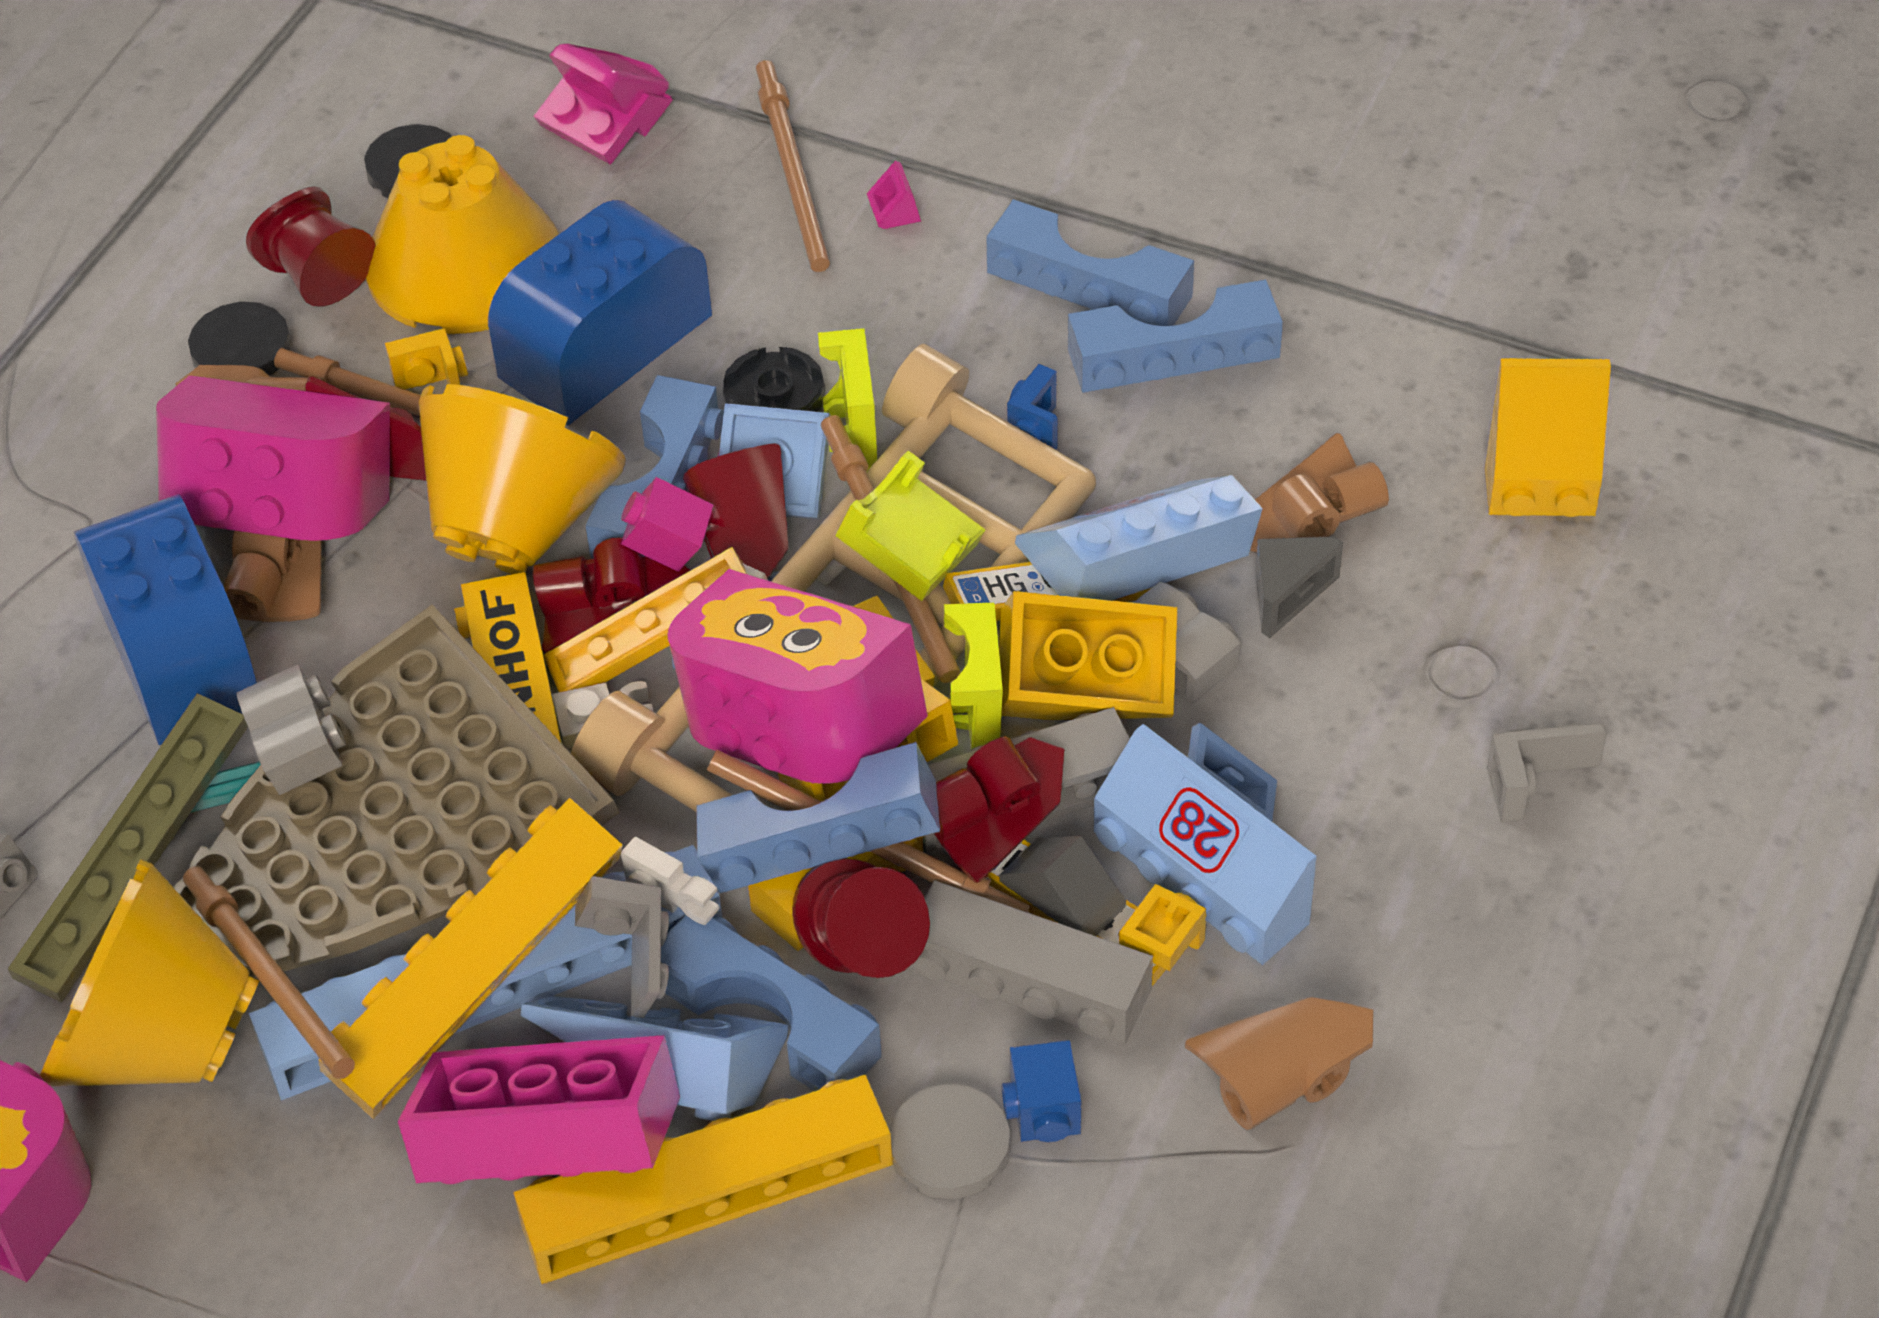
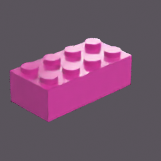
M665 1035L442 1051L432 1053L398 1120V1124L416 1183L442 1182L444 1184H457L465 1180L491 1178L511 1181L524 1176L558 1174L563 1177H572L584 1172L615 1170L622 1173H632L641 1169L653 1168L679 1102L680 1093Z

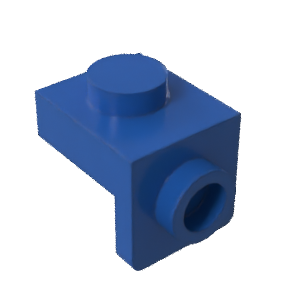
M1038 364L1026 380H1019L1014 386L1007 402V422L1057 450L1058 418L1052 413L1056 408L1057 371Z

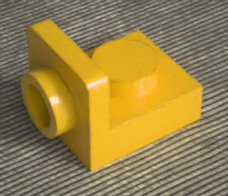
M445 328L385 343L395 387L406 390L446 380L447 384L461 385L459 378L468 376L462 349L460 346L451 348Z
M1155 884L1119 931V945L1153 956L1154 964L1170 971L1188 946L1198 950L1205 941L1206 908L1197 904L1194 899L1186 894L1174 893Z

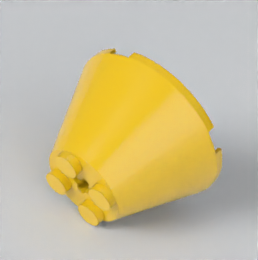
M456 135L444 143L434 144L418 152L408 153L400 159L399 174L372 236L376 247L366 278L373 299L380 308L395 320L413 328H416L417 322L440 326L442 329L445 328L446 334H466L489 330V309L501 282L515 266L559 235L556 226L549 216L488 151L476 146L471 137Z
M447 384L443 394H433L435 387L431 385L425 387L418 403L431 530L434 533V539L447 544L445 553L467 562H475L478 555L496 561L495 567L506 573L517 574L525 572L526 574L528 566L534 565L623 472L626 458L616 445L595 431H591L589 438L586 439L565 428L568 417L512 396L476 387Z
M140 859L133 879L130 878L74 996L70 1005L71 1009L59 1035L55 1038L39 1076L51 1087L199 1083L202 1078L213 1082L236 1035L225 1030V1028L228 1026L236 1030L258 986L259 980L249 976L250 971L156 867L145 860Z

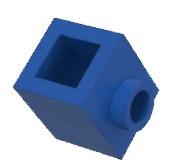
M1070 1040L1011 1047L1010 1082L1001 1084L1002 1099L1006 1119L1017 1118L1021 1142L1031 1140L1056 1142L1070 1135L1081 1134V1097Z

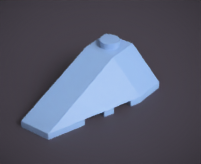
M556 996L521 1004L522 1017L565 1042L665 1035L680 1093L677 1105L695 1108L694 1115L706 1120L731 1118V1112L756 1103L788 1035L787 1024L736 1015L716 1013L714 1020L688 1019L682 1022L680 1021V1009L661 1008L660 1010L649 1009L645 1017L640 1018L626 1016L627 1005L622 1003Z

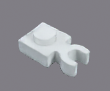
M632 682L620 690L639 703L649 701L646 682ZM606 683L552 694L563 746L566 749L573 748L574 742L590 714L609 695ZM652 704L644 705L645 707L653 711Z
M636 836L621 851L625 881L661 887V906L674 913L680 907L689 918L702 925H706L720 909L717 903L710 900L717 892V887L702 877H691L684 873L681 861Z

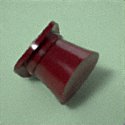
M316 186L298 190L271 205L254 220L246 235V247L251 257L270 271L289 274L304 301L315 307L332 305L354 292L367 278L376 247L375 241L370 234L332 216L329 196L323 189Z
M843 858L812 868L801 879L795 891L792 916L797 936L807 953L817 963L829 970L840 973H857L871 978L892 977L913 965L924 951L930 930L928 906L916 884L896 870L877 867L863 860Z

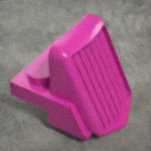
M564 43L556 46L549 55L563 78L535 113L534 118L543 128L611 165L635 132L646 137L673 99L665 93L669 88V82L653 65L618 53Z

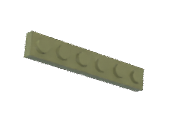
M198 693L196 694L8 967L12 979L61 1003L63 1002L94 956L130 878L133 879L136 873V867L140 859L155 866L247 730L248 725L243 714Z

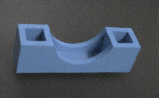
M1014 199L986 237L987 273L1092 310L1118 305L1124 312L1138 321L1157 326H1174L1193 297L1194 260L1150 245L1136 253L1120 258L1104 259L1084 255L1072 249L1060 236L1058 231V214Z
M1260 280L1217 288L1210 308L1197 319L1180 325L1157 326L1147 324L1132 318L1118 305L1068 314V352L1081 391L1084 393L1280 358L1283 321L1267 281Z
M661 375L656 376L640 410L644 447L654 452L661 459L645 476L630 483L609 486L599 496L585 525L591 559H594L593 550L600 542L611 538H623L627 523L621 520V516L633 492L642 493L656 477L688 492L683 480L684 474L696 464L707 460V449L712 439L718 440L722 433L724 410L718 409L715 386Z
M916 742L861 758L851 779L840 791L824 802L806 809L795 811L772 809L762 804L751 790L697 805V857L711 881L717 887L719 894L940 831L936 780Z
M685 915L667 933L665 943L661 947V963H666L669 970L665 994L698 1016L719 1006L738 1003L760 1006L775 1013L791 1030L787 1041L790 1076L813 1091L820 1090L825 1084L834 1080H850L866 1075L882 1057L880 1026L867 1009L858 1004L850 1006L831 994L827 986L817 977L810 974L803 976L784 964L781 957L771 948L765 945L758 947L740 936L733 925L724 918L715 916L706 925H702Z

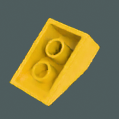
M1500 358L1485 461L1489 515L1596 516L1603 474L1611 372L1610 359Z
M1013 591L1002 606L1000 616L999 656L1003 688L1001 716L1040 720H1073L1085 713H1097L1114 707L1120 719L1171 718L1174 715L1177 607Z

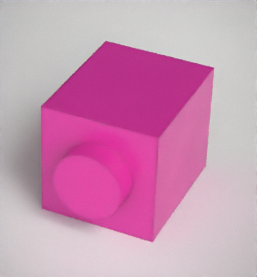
M656 477L642 493L635 491L628 499L621 516V520L627 523L621 544L669 568L679 571L701 548L713 504Z

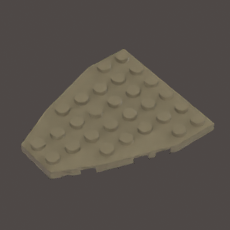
M432 604L343 667L331 681L335 691L329 697L331 705L324 708L323 712L325 716L333 715L344 737L346 745L338 748L342 766L279 795L265 774L262 765H260L220 816L225 826L211 848L201 846L191 860L190 868L195 866L203 868L215 885L223 886L228 890L238 904V914L283 972L356 952L445 916L452 905L466 891L470 890L477 895L492 879L487 875V871L505 850L511 847L514 851L518 852L532 837L527 832L528 828L539 814L550 805L558 810L571 798L601 826L620 812L610 795ZM183 879L178 881L174 889L250 971L249 976L258 979L221 930L210 926L196 908L197 899L184 884Z

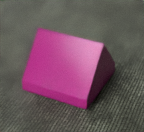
M894 161L867 192L878 227L882 229L921 222L902 164Z

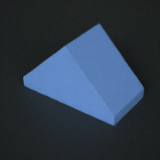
M1202 723L1193 726L1188 758L1272 822L1277 780Z

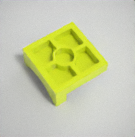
M865 328L818 332L820 355L830 361H838L840 367L838 382L827 395L822 397L824 413L845 418L846 425L844 427L852 444L858 445L861 448L869 470L877 461L874 398Z
M908 450L885 479L869 495L861 500L856 499L850 505L835 536L919 600L923 601L945 578L946 573H950L978 545L985 529L917 479L925 462Z
M994 602L944 604V627L955 635L965 636L964 669L950 683V700L953 713H967V715H953L955 728L969 730L971 750L1000 738L1003 688Z

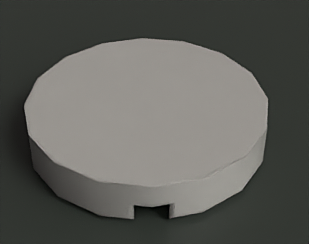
M944 1083L922 1089L902 1103L891 1121L892 1161L895 1171L904 1181L906 1178L911 1184L916 1185L917 1191L931 1198L956 1200L978 1194L990 1186V1180L996 1177L1000 1170L1002 1173L1008 1164L1011 1130L1005 1113L988 1094L971 1086Z

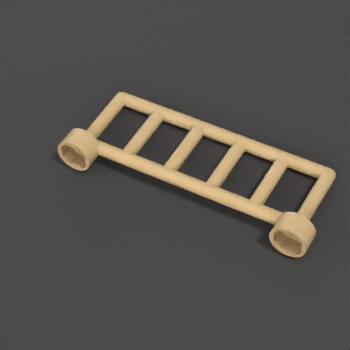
M927 344L919 345L907 356L897 370L883 401V416L904 427V430L866 472L873 488L875 489L885 479L908 450L920 459L949 425H952L1056 486L1024 527L1019 529L921 471L917 478L985 529L979 542L1000 554L991 567L1030 562L1016 546V536L1071 519L1095 490V475L1091 470L964 397L963 394L969 380V369ZM851 490L771 581L805 592L834 559L902 600L893 579L835 536L850 505L855 501ZM937 585L926 597V600L936 621L942 624L940 629L956 661L965 650V636L955 635L944 627V604L951 603L944 588ZM924 647L919 654L935 675L934 688L940 679ZM680 687L677 688L657 713L621 691L609 694L590 714L581 728L571 751L573 757L599 785L617 796L629 791L640 778H643L695 812H697V805L732 795L666 753L689 727Z

